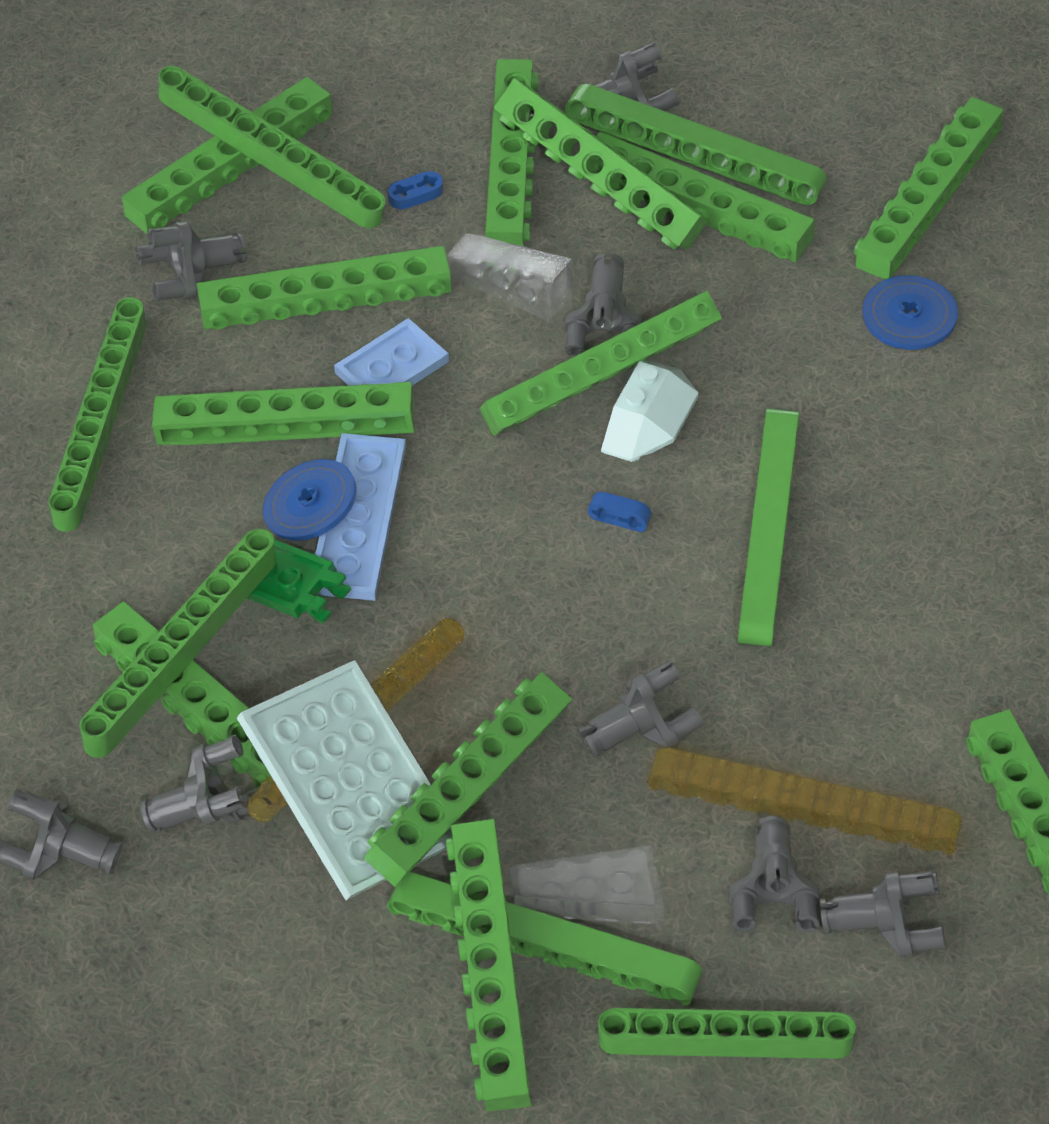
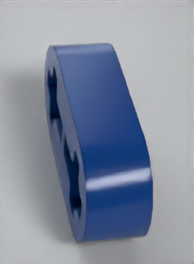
M427 171L391 184L388 188L389 204L396 209H407L439 197L443 193L442 176L436 172Z
M606 492L594 494L587 509L589 516L593 520L638 532L646 530L652 516L650 508L644 503Z

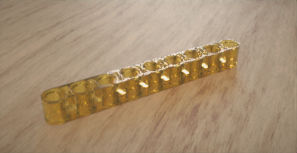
M451 618L440 620L370 684L375 694L384 700H380L387 713L429 676L461 644L465 633L459 622ZM398 675L403 677L405 681L401 680ZM270 776L250 797L247 809L253 819L265 823L270 822L288 806V803L272 776ZM263 797L268 798L272 802L273 806L267 804L264 801Z
M672 748L657 750L647 780L648 786L653 791L662 789L668 791V794L691 799V796L703 798L702 801L721 806H725V804L737 806L736 809L757 814L762 811L771 813V816L781 817L789 821H794V819L806 821L805 824L825 829H828L830 826L839 828L840 832L862 837L864 834L875 836V840L898 844V842L908 843L912 848L933 852L934 849L944 851L945 855H951L955 852L962 825L960 814L948 808Z

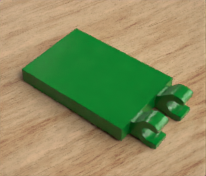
M274 539L276 564L247 599L297 619L303 612H306L314 620L325 623L332 612L323 608L327 601L317 595L324 587L337 598L344 599L351 590L350 586L343 584L346 576L336 572L337 569L332 561Z

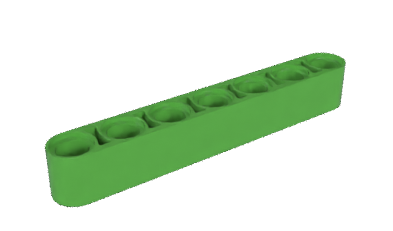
M612 1008L604 1011L599 1016L598 1042L605 1052L622 1055L838 1059L844 1058L852 1052L856 1026L854 1020L849 1015L840 1012ZM610 1030H618V1031H620L621 1033H619V1034H610L609 1031H610ZM647 1031H656V1032H658V1034L649 1035V1034H646L645 1032H647ZM690 1031L695 1034L688 1036L684 1035L683 1032ZM729 1032L733 1035L722 1036L720 1033ZM758 1033H767V1034H769L770 1036H768V1037H761V1036H758L757 1034H758ZM801 1033L805 1034L807 1037L800 1038L796 1037L795 1034ZM839 1034L844 1036V1038H834L831 1035Z

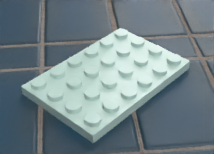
M354 660L241 712L237 717V720L345 900L387 880L364 859V856L371 848L367 842L380 827H383L386 831L391 827L392 823L389 819L402 805L409 808L414 803L410 798L423 783H426L428 786L431 785ZM421 815L424 820L430 822L427 817ZM452 829L419 863L447 850L446 839L452 838ZM399 837L402 842L408 844L404 838Z

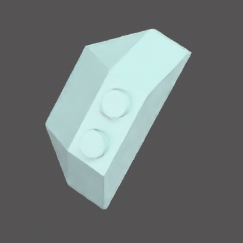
M653 360L638 362L614 405L601 452L632 462L675 441L699 394L681 369Z

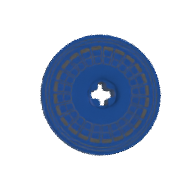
M905 275L892 277L875 285L865 297L862 313L867 329L881 342L895 348L918 350L935 346L944 341L956 326L958 310L953 296L942 285L924 277Z
M320 459L302 463L283 474L270 488L263 505L264 520L276 536L285 540L302 541L323 535L336 527L350 512L357 494L356 481L350 470L337 461Z

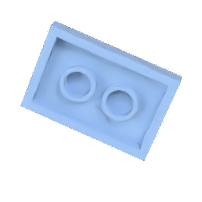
M408 318L335 364L334 368L335 374L348 386L411 382L413 386L449 362V353Z

